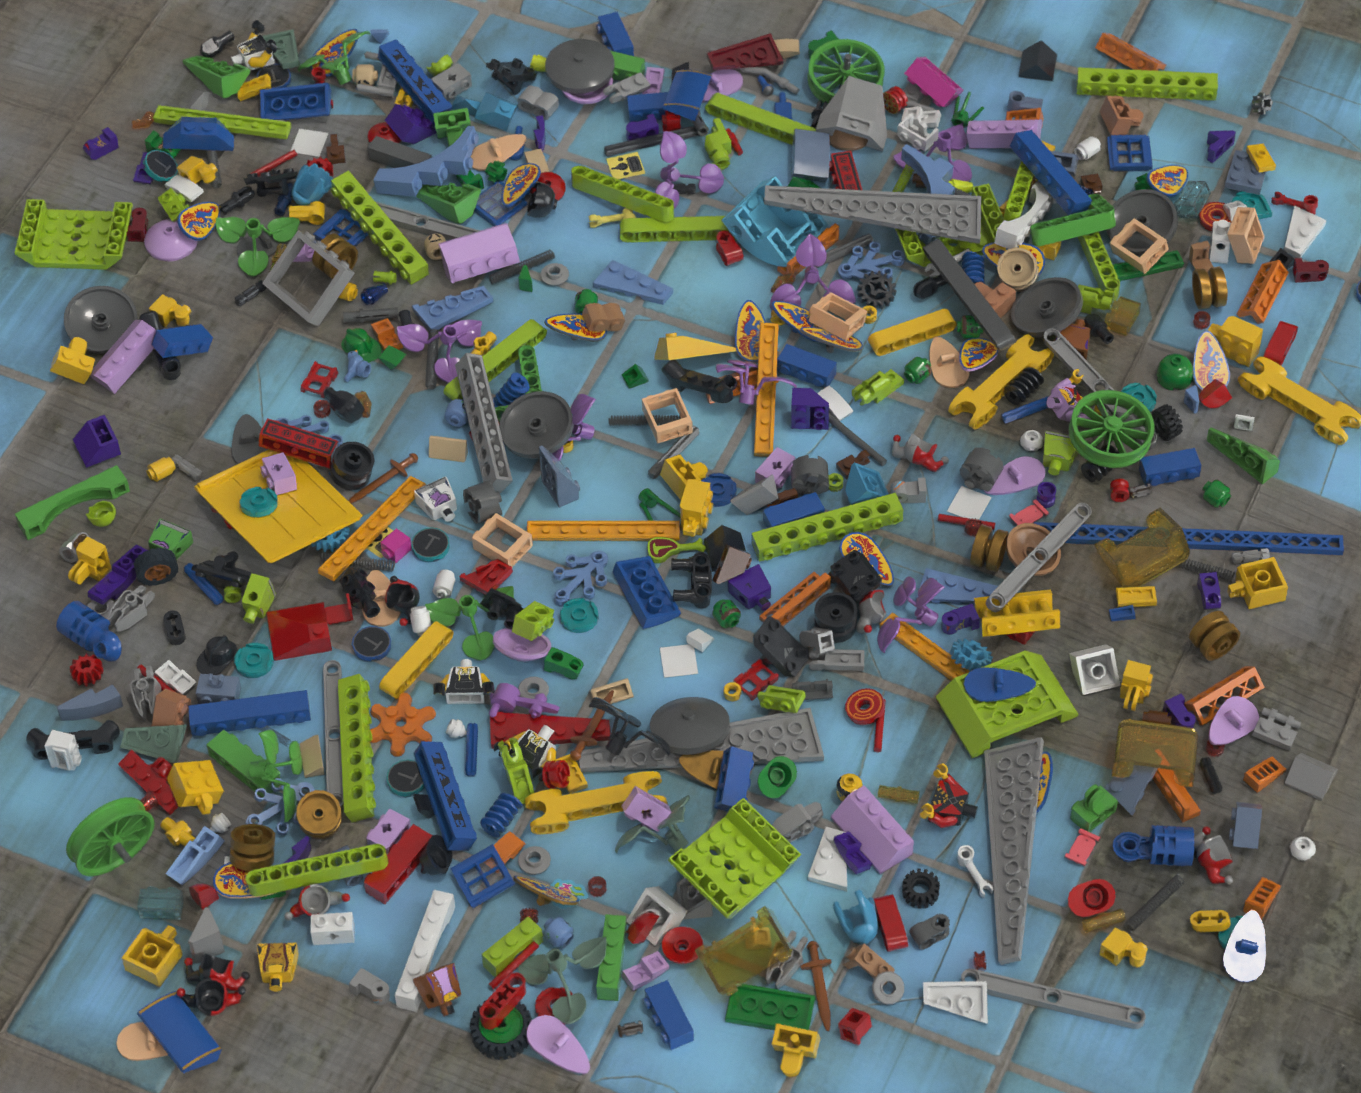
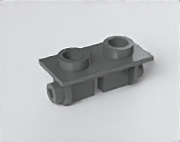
M828 679L814 682L796 681V683L792 684V689L805 692L806 697L804 700L833 698V684Z

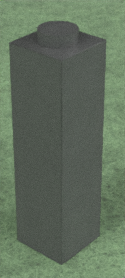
M378 136L367 147L369 160L392 168L406 167L432 158L431 154Z

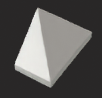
M195 89L187 109L205 111L212 92Z

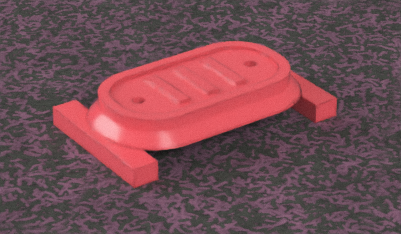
M1035 499L1033 500L1035 505H1030L1015 515L1011 513L1009 518L1016 525L1034 523L1043 514L1045 516L1049 515V512Z
M1080 828L1078 833L1081 835L1076 838L1069 854L1066 853L1064 857L1085 866L1087 864L1086 860L1091 854L1096 841L1099 842L1100 837Z

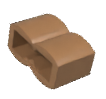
M599 303L587 304L582 313L589 331H618L622 329L625 323L620 306L616 303L603 305Z

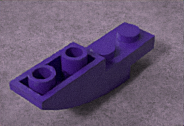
M137 544L112 565V571L88 591V598L102 605L111 598L116 600L137 578L134 560L138 555L148 550Z

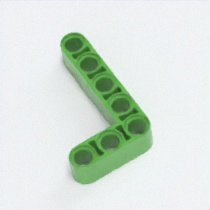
M1090 194L1088 196L1092 202L1088 208L1089 210L1031 225L1032 244L1034 246H1043L1113 228L1116 226L1114 207L1101 195Z
M524 345L519 349L518 353L521 375L527 379L530 386L526 394L542 391L535 349L530 345ZM509 405L495 407L499 423Z

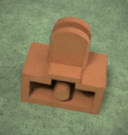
M1106 96L1099 111L1111 135H1127L1130 126H1140L1144 117L1140 110L1130 109L1122 96Z
M982 282L974 284L1000 318L1012 309L1016 299V291L1001 282L993 290Z
M168 689L161 691L156 695L152 726L184 725L183 716L189 712L188 706L191 705V699Z

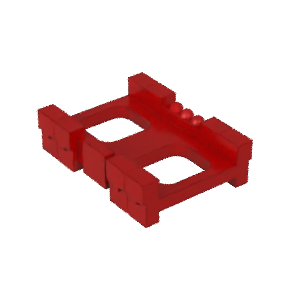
M315 361L308 376L301 384V392L306 390L321 395V398H325L324 391L329 388L332 381L334 382L339 374L337 367H328ZM320 368L329 370L328 375L325 377L317 375V372ZM311 382L322 384L319 390L309 388Z
M759 659L751 665L747 672L741 673L733 679V682L738 683L741 690L753 701L758 697L759 691L761 692L769 685L777 682L779 675L777 673L774 674ZM762 669L771 675L766 680H761L756 675ZM747 681H751L756 685V688L749 692L742 685Z

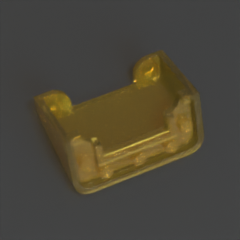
M1161 507L1152 511L1147 516V529L1116 546L1111 539H1103L1094 544L1098 554L1123 588L1140 587L1183 563L1190 555V549L1183 529Z
M1136 720L1121 721L1117 728L1112 776L1128 777L1132 774L1134 765L1174 770V780L1177 784L1193 787L1198 746L1197 732L1189 727Z
M762 907L756 911L758 914L757 918L751 917L750 922L720 941H713L711 946L706 948L705 945H702L695 950L720 994H727V996L734 994L738 991L737 987L778 961L784 962L791 957L790 953L793 950L777 917L770 908Z

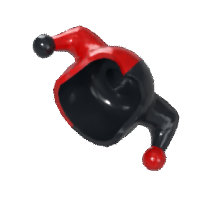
M391 576V583L386 591L385 603L389 609L406 614L407 619L401 618L399 621L401 626L411 624V608L417 607L420 594L417 587L413 584L400 580L396 576Z
M204 953L199 969L196 971L192 968V958L188 957L184 960L186 979L190 984H198L204 979L215 978L222 981L227 990L237 991L238 987L242 986L245 980L250 978V974L244 971L241 973L240 978L234 979L231 975L234 964L232 960Z
M208 978L199 982L193 995L186 994L183 988L177 989L176 993L189 1008H197L204 1015L215 1016L222 1013L226 1007L238 1004L242 995L246 993V989L240 986L236 993H228L222 981Z

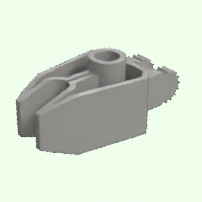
M143 585L138 586L134 591L125 590L110 609L107 618L111 624L109 626L115 625L116 631L119 632L129 629L147 616L146 607L155 598V593L149 591L145 594L146 587Z
M151 665L146 666L147 677L143 678L140 668L134 669L135 679L129 684L135 706L144 720H147L148 708H150L151 715L153 716L156 695L161 692V685L154 678Z
M812 802V804L805 807L802 804H797L778 817L772 826L791 843L812 832L814 829L813 824L823 816L822 806L818 802Z
M793 930L785 942L776 943L767 968V984L771 982L776 974H780L775 984L777 989L785 985L803 964L802 951L808 942V938L803 937L796 948L791 946L796 938V932Z

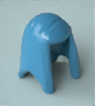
M313 164L310 167L303 165L291 191L294 201L300 206H309L311 202L319 201L332 188L331 180L333 177L329 176L330 174L324 171L322 167L318 168L317 164Z
M857 890L855 895L859 903L858 905L842 911L839 902L835 901L833 909L848 938L854 943L862 945L864 943L868 944L875 938L878 922L873 898L869 897L867 899L861 890Z

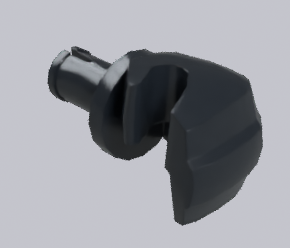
M332 387L324 391V396L330 400L329 405L339 418L348 423H353L361 418L365 409L355 395L342 390L336 392Z

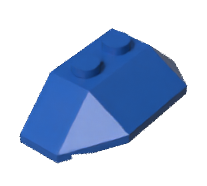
M181 117L163 134V149L234 151V135L217 118Z

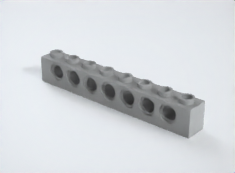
M465 353L455 364L482 479L483 482L490 480L495 492L501 493L513 480L482 355Z

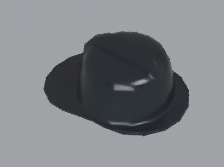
M226 635L213 637L208 641L206 649L197 659L196 666L201 674H220L234 659L238 651L237 646L232 641H229Z
M433 835L429 839L426 848L419 855L422 874L437 875L439 873H447L453 855L452 850H447L442 836Z

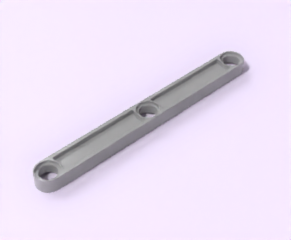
M376 202L395 226L426 235L441 234L446 240H452L480 231ZM418 222H425L422 226L417 225Z
M1052 328L1045 331V345L1072 373L1075 369H1079V373L1076 376L1084 375L1081 383L1091 393L1096 392L1094 388L1097 385H1103L1105 390H1114L1058 330ZM1053 334L1057 336V339L1049 341L1047 339L1048 335ZM1104 404L1113 415L1114 405ZM1117 406L1115 416L1120 418L1128 410ZM1132 413L1124 422L1138 418ZM1144 426L1132 428L1146 432ZM1155 432L1153 435L1154 441L1150 444L1149 449L1156 446L1157 435ZM1135 439L1140 445L1144 443L1143 440Z
M1078 503L990 594L986 600V606L989 610L993 612L1000 611L1082 526L1092 513L1088 504ZM1078 509H1083L1086 516L1080 515ZM1035 553H1040L1044 560L1037 559ZM991 599H997L1000 602V606L994 605Z
M330 660L323 667L327 792L333 794L336 799L342 800L340 807L341 811H343L340 736L335 739L329 737L333 732L340 734L338 680L342 679V670L338 661ZM331 667L338 669L335 673H329L327 670Z
M966 969L961 975V982H965V977L974 976L976 981H987V995L1132 1029H1139L1145 1023V1012L1138 1007L976 969ZM1055 995L1059 1000L1052 1003L1047 1000V997ZM1137 1014L1141 1017V1021L1133 1022L1130 1016Z

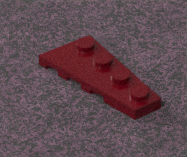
M771 33L707 53V59L712 70L783 65L784 62Z

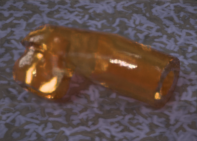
M148 111L141 120H132L133 129L150 127L154 121V113Z
M791 273L778 276L771 287V292L774 293L783 284H793L795 276Z
M356 392L355 396L361 401L365 409L362 417L367 418L370 416L372 403L366 392Z

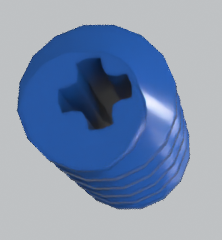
M969 251L962 256V269L974 284L977 282L985 284V259L976 252Z
M519 373L511 374L510 378L507 379V382L503 384V387L500 388L493 398L494 407L510 405L514 400L525 395L530 388L527 379Z
M501 793L489 808L485 817L481 819V827L489 835L497 838L500 837L499 832L503 833L505 831L504 827H508L509 821L514 819L513 815L518 813L517 809L522 808V803L513 795Z

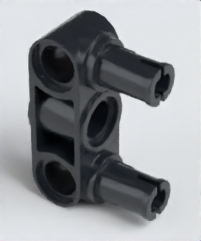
M698 552L688 559L672 558L671 571L683 570L691 572V589H673V602H690L701 609L708 607L712 593V572L710 570L709 556L706 553Z

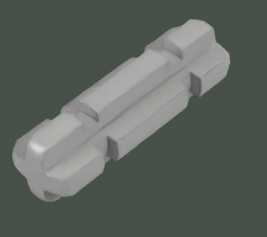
M176 454L171 458L176 467H179L181 471L191 476L194 480L198 481L202 478V471L195 468L187 460L182 459L181 456Z
M1268 548L1260 549V551L1258 549L1242 551L1241 554L1240 552H1234L1231 559L1233 564L1241 563V561L1243 563L1258 561L1260 558L1261 560L1270 557Z

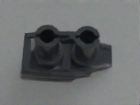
M490 588L480 602L481 605L489 610L487 613L489 619L497 620L499 617H506L504 625L508 629L513 628L515 615L523 610L522 605L515 601L516 599L493 588Z

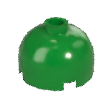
M1174 353L1165 356L1157 367V381L1168 390H1173L1174 388L1184 390L1190 386L1193 380V365L1191 361L1181 354Z

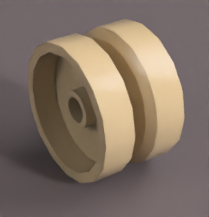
M1015 247L1004 252L998 260L997 270L1001 282L1016 292H1022L1037 281L1039 270L1036 259L1030 251Z

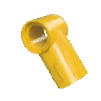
M313 201L309 206H289V218L309 221L313 225H320L324 222L325 205L320 201Z

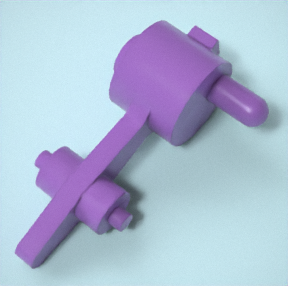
M508 683L498 684L495 693L491 692L490 694L492 706L489 711L490 717H495L498 711L512 713L515 706L530 709L529 713L533 718L540 717L542 712L557 714L560 709L557 705L547 703V698L543 693L536 694L534 699L520 697L518 688Z

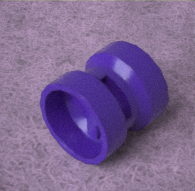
M1042 482L1038 486L1036 500L1044 508L1052 507L1055 504L1056 486L1051 482Z

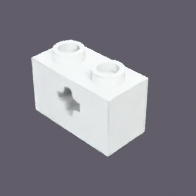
M353 913L311 915L313 945L355 943Z

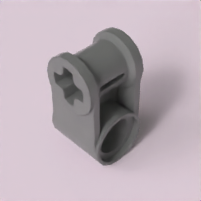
M936 914L923 922L915 924L911 927L909 933L919 949L924 950L948 937L950 920L944 914Z

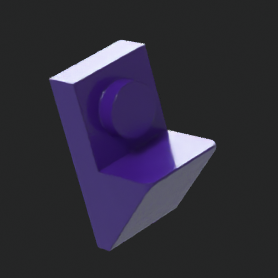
M1234 130L1208 132L1207 144L1210 146L1207 150V160L1214 163L1234 145L1236 135Z

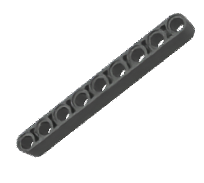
M937 238L924 246L923 250L930 262L998 351L1001 352L1016 343L1011 331L941 240Z

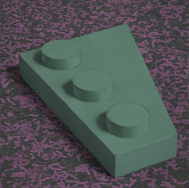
M293 29L262 36L266 42L272 39L276 43L277 51L272 54L283 69L300 66Z
M187 724L125 728L120 748L133 750L134 752L154 758L163 757L168 762L178 763Z

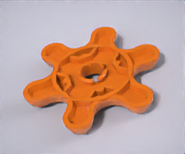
M408 693L399 695L396 706L386 708L381 704H374L370 713L372 717L380 721V724L370 729L373 737L371 743L388 740L391 743L390 753L395 757H399L404 754L405 745L410 741H416L419 744L421 741L432 742V735L423 729V724L434 719L436 711L431 706L421 709L411 707L412 697ZM401 719L406 722L404 726L396 725Z

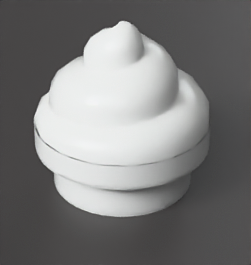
M451 719L446 729L449 737L458 738L459 736L467 735L462 721Z
M223 813L215 814L212 817L210 830L214 833H223L229 830L228 827L231 826V823Z

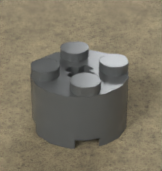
M974 448L960 468V475L965 481V486L970 489L977 488L990 491L1004 468L999 457L996 459L993 455L989 454L990 450Z
M804 455L793 461L791 467L792 489H796L798 494L803 496L816 492L818 495L828 491V463L820 456H817L818 459L809 458V455Z
M490 480L463 490L464 503H468L471 510L468 514L475 524L486 522L495 513L500 516L502 515L499 504L502 502L501 495L498 491L495 492Z

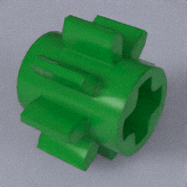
M494 160L493 163L490 162L487 165L485 174L489 176V181L495 183L505 179L507 175V169L504 168L505 163Z
M1147 173L1136 177L1135 190H1153L1147 182Z

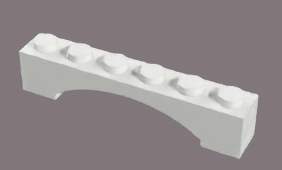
M1038 180L1032 186L1029 202L1032 203L1033 207L1017 219L1011 221L1004 220L997 228L994 244L1008 249L1021 246L1024 238L1028 237L1031 233V225L1042 220L1045 213L1049 212L1052 204L1056 203L1055 199Z
M438 890L433 891L395 993L397 1008L417 1012L422 997L413 979L429 971L439 939L446 925L450 923L455 909L454 894Z

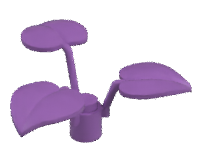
M959 124L939 132L938 140L934 141L932 148L926 156L929 157L936 147L942 152L947 151L948 162L954 166L951 179L967 182L971 180L972 171L970 166L963 160L952 162L951 149L961 150L967 146L968 139L963 125ZM901 151L894 155L893 158L904 169L906 163L901 160Z
M664 131L660 145V155L663 161L672 164L662 168L660 176L665 182L657 186L655 193L673 200L675 209L679 203V193L673 189L674 184L672 182L677 181L679 177L699 179L698 188L704 193L718 191L724 183V177L719 167L715 164H705L700 169V176L680 174L679 170L673 167L679 162L678 159L685 157L687 147L685 141L679 135Z
M808 234L796 250L797 261L800 265L807 267L804 272L805 278L796 291L792 284L779 286L771 297V310H773L771 307L773 301H784L800 306L801 297L798 293L806 282L809 284L819 282L827 291L823 297L831 292L853 304L856 302L853 289L848 282L841 279L834 280L828 288L822 279L819 278V271L814 266H822L826 261L827 254L823 244L814 235Z
M462 320L455 322L453 325H446L442 332L439 331L437 335L427 340L428 332L423 326L409 324L398 326L397 336L401 344L413 352L422 351L425 344H429L440 337L442 343L448 345L446 358H440L436 361L434 371L441 380L449 383L458 376L455 364L460 360L457 357L450 358L452 344L458 340L462 346H474L473 341L481 335L482 321Z
M728 360L727 362L733 366L727 364L716 365L717 373L726 370H734L739 373L740 403L754 405L755 395H759V390L764 382L783 381L797 388L795 383L786 378L764 377L755 390V386L748 385L749 366L758 368V364L741 360ZM743 372H745V383L743 382Z
M578 394L571 406L572 422L574 424L572 433L576 437H570L568 441H581V438L592 439L595 432L594 426L582 421L596 400L595 398L585 394ZM563 446L552 453L559 460H561L563 455Z
M906 577L898 587L893 598L894 604L902 606L908 600L917 608L915 611L917 620L895 617L894 620L890 618L886 620L881 626L877 637L878 646L883 653H885L888 645L898 634L900 629L899 621L917 623L918 625L924 623L929 627L936 623L938 613L926 606L945 588L936 579L928 578L921 585L916 602L910 598V595L916 588L914 578Z

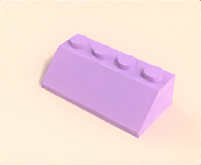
M1042 120L968 121L967 139L969 149L1010 148L1015 133L1032 130L1040 139Z
M507 223L439 243L446 277L451 283L520 262L516 244Z
M135 320L95 365L89 377L115 394L154 349L152 342L156 330L143 320Z
M865 786L849 794L831 815V819L842 831H849L862 844L860 851L873 863L872 866L879 874H882L913 854V839Z

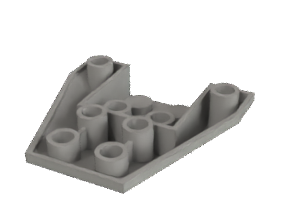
M849 76L820 114L816 131L829 133L830 136H833L834 131L839 130L868 139L867 147L883 151L887 138L883 87Z

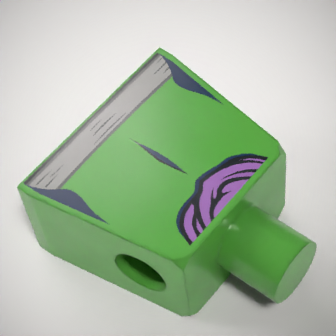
M161 518L148 542L150 549L167 548V550H171L175 554L176 560L194 543L190 530Z

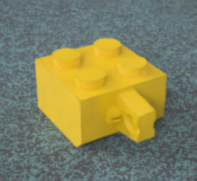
M1229 316L1222 326L1212 323L1208 331L1219 341L1225 357L1250 367L1259 354L1263 333L1262 328L1235 316Z
M692 479L687 481L680 502V529L683 531V535L694 537L696 534L702 536L703 529L708 527V514H711L713 511V503L711 502L713 491H710V483Z
M1275 557L1241 564L1237 567L1236 583L1228 585L1227 593L1229 597H1243L1248 609L1285 601L1288 590L1287 583Z
M211 760L174 763L167 777L178 806H198L202 815L210 814L213 808L212 804H218L224 791Z
M168 925L161 934L143 928L122 956L125 970L160 987L183 956L180 945L174 941L177 935L176 928Z

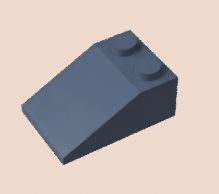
M540 446L539 456L542 483L557 506L560 508L578 500L580 486L576 480L572 479L569 468H565L559 459L545 447Z

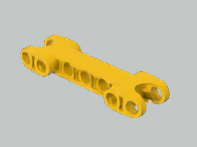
M1029 334L1024 335L1008 349L1006 353L1008 360L975 390L967 386L957 394L951 402L948 412L954 416L962 412L973 414L969 426L974 430L979 429L996 414L998 406L995 404L1004 396V388L1023 372L1026 367H1032L1042 373L1051 363L1054 353L1049 348L1039 352L1031 350L1034 337Z
M1259 356L1254 360L1253 365L1260 374L1253 375L1244 372L1238 377L1240 386L1248 393L1260 400H1264L1267 396L1273 398L1315 424L1314 430L1318 435L1337 445H1343L1348 440L1347 433L1341 427L1348 426L1358 429L1361 426V415L1352 407L1341 401H1337L1332 405L1286 378V370L1268 358Z
M656 771L632 773L623 778V784L562 795L561 790L556 788L533 793L525 798V807L530 810L543 811L545 814L530 823L531 832L539 835L558 833L568 829L569 821L624 811L622 804L635 786L647 792L662 782L661 775ZM652 795L668 805L666 797Z

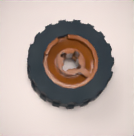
M167 548L150 549L138 555L134 560V569L138 581L148 586H156L171 581L179 569L175 554L171 550H167Z

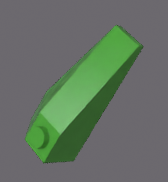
M198 55L183 60V64L213 93L221 96V98H229L231 95L238 93L250 73L249 68L235 63L233 66L227 65L226 61L214 62L212 58Z
M455 183L441 186L422 184V188L419 189L416 197L446 219L461 224L473 215L481 190L469 184H463L462 187L455 186Z
M1212 427L1208 429L1207 442L1261 484H1264L1278 473L1280 460L1274 454Z

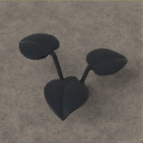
M595 697L591 700L589 708H598L615 716L612 732L609 737L610 740L605 747L608 751L619 755L624 747L627 748L630 743L642 735L661 747L668 756L670 755V747L667 741L648 730H640L627 741V736L623 732L628 723L638 728L641 726V722L636 717L614 707L602 698ZM620 718L625 722L621 730L616 732L618 720Z

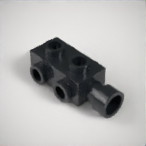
M349 567L339 580L343 591L346 594L349 593L351 604L357 609H363L368 618L377 616L380 613V607L377 602L373 601L377 596L374 592L375 586L367 581V573L363 569Z

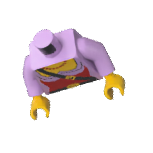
M1079 369L1073 371L1071 378H1066L1056 384L1047 399V406L1053 409L1060 420L1070 422L1076 404L1083 398L1076 386L1072 385V383L1079 384L1084 376H1076L1079 373ZM1095 405L1094 411L1102 416L1097 405ZM1081 413L1079 415L1080 418L1091 420L1084 413Z

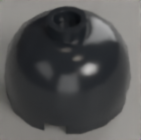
M536 181L533 186L536 190L529 197L527 212L529 213L527 215L542 218L549 215L552 209H556L558 200L555 199L553 188L545 183Z

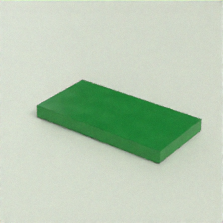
M733 982L725 1022L775 1030L776 1024L809 1030L815 996Z

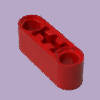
M1280 321L1263 357L1282 366L1296 337L1298 326Z
M894 895L873 898L877 922L887 952L907 948L908 939Z
M510 974L481 1006L480 1019L485 1029L492 1030L498 1027L525 996L526 983L522 974Z

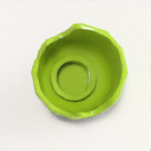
M446 54L437 63L432 62L431 67H426V69L435 77L452 67L453 62L451 57Z
M103 500L90 506L89 513H86V516L94 526L105 527L110 525L115 519L116 508L111 502Z

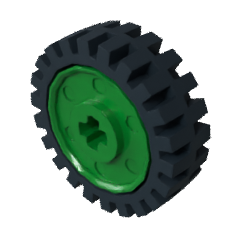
M519 1002L499 1026L492 1030L485 1029L481 1024V1005L477 1007V1012H473L470 1020L471 1038L475 1048L479 1049L482 1055L486 1053V1057L490 1059L494 1056L495 1060H499L500 1057H503V1060H507L509 1055L514 1058L517 1052L521 1054L524 1052V1048L527 1049L529 1046L526 1033L532 1018L524 1004L521 1005Z

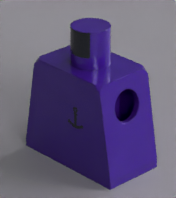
M759 564L727 580L728 592L746 609H752L758 605L762 611H765L771 606L769 601L771 598V586Z

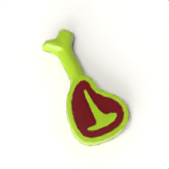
M654 537L648 541L647 552L654 563H663L670 556L677 555L680 552L691 550L704 552L706 547L702 544L703 540L701 538H698L694 543L679 544L670 538Z

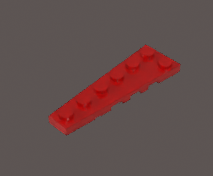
M498 712L495 717H490L491 749H494L496 742H505L509 738L528 729L538 734L544 724L554 730L548 740L553 745L573 743L570 738L582 736L592 718L549 715L533 718L530 714ZM601 719L591 738L596 741H609L610 722L608 719Z

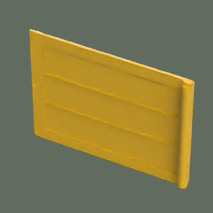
M269 449L194 486L195 490L267 563H273L363 517L308 462L288 455L285 456L296 475L297 490L277 495V508L267 516L251 517L244 514L239 504L242 498L241 495L250 488H268L266 477L263 478L260 469L263 466L262 458L279 454Z

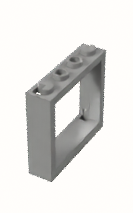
M298 230L262 284L306 321L319 326L355 272L349 268L350 266L347 262L338 259L339 255L331 250L328 251L324 243L314 240V235L308 231L304 233ZM305 243L339 270L312 311L278 284Z

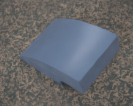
M794 129L791 178L794 176L812 181L826 182L829 176L830 161L829 133Z

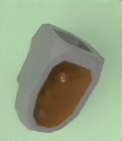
M85 532L76 533L59 548V553L65 561L70 563L78 561L76 548L80 542L84 541L88 534Z

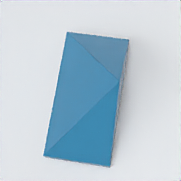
M457 95L452 108L453 110L468 108L469 115L475 116L481 101Z

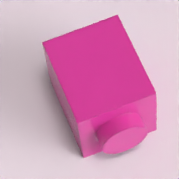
M396 528L381 541L382 555L386 559L397 563L412 550L410 537Z

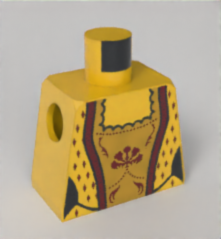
M297 943L257 944L262 981L270 983L269 989L271 991H281L282 983L293 981L299 957Z

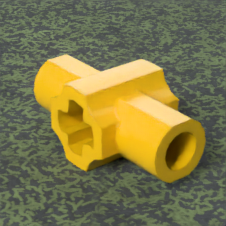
M488 331L485 336L476 337L473 341L474 349L471 354L484 356L491 350L490 347L497 340V336L493 332Z
M166 817L161 822L160 827L166 831V837L174 846L179 844L186 846L189 841L193 842L195 840V837L191 835L192 830L183 820L176 823L170 817Z

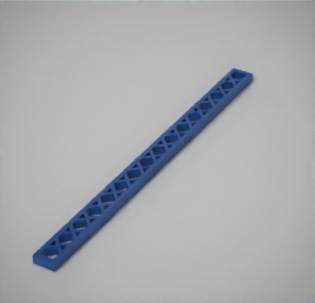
M1034 522V524L1040 525L1050 532L1059 524ZM1082 524L1065 542L1070 544L1233 551L1256 549L1260 551V549L1268 548L1269 552L1343 555L1344 552L1343 535ZM1085 532L1087 535L1080 536L1078 535V533ZM1100 532L1104 533L1106 536L1099 537L1097 534ZM1122 533L1125 537L1119 538L1116 535ZM1142 534L1144 538L1138 539L1136 535ZM1161 535L1164 538L1162 540H1158L1155 538V536ZM1181 536L1183 539L1179 541L1176 540L1174 537ZM1200 537L1202 540L1195 541L1193 538ZM1213 538H1220L1222 541L1215 542ZM1238 538L1241 542L1234 543L1232 539ZM1257 539L1260 543L1254 544L1251 540ZM1277 540L1279 544L1274 545L1270 541ZM1291 541H1296V542H1298L1299 544H1298L1297 546H1295V545H1292L1290 542H1291ZM1316 542L1318 546H1312L1309 543ZM1329 543H1338V547H1331Z

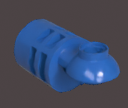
M73 601L62 610L56 623L59 633L85 650L93 651L97 657L106 661H116L121 655V642L114 632L109 631V625L111 624L108 619L80 601Z
M1151 825L1149 837H1141L1133 832H1123L1117 835L1113 841V849L1116 855L1125 862L1147 859L1149 864L1192 866L1193 827Z

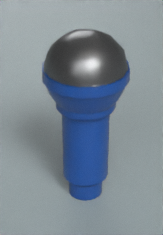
M758 76L757 79L762 86V93L766 96L772 95L774 92L773 86L768 84L764 77Z

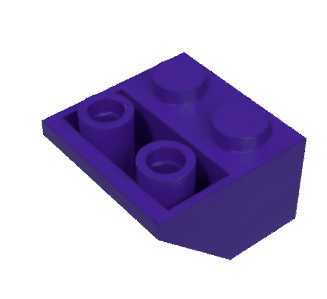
M395 104L385 119L398 137L407 143L416 144L436 134L433 123L423 116L424 113L418 108L412 109L407 105Z
M792 388L791 428L828 430L829 403L811 388Z
M105 414L88 420L73 438V442L86 468L121 455L118 440Z

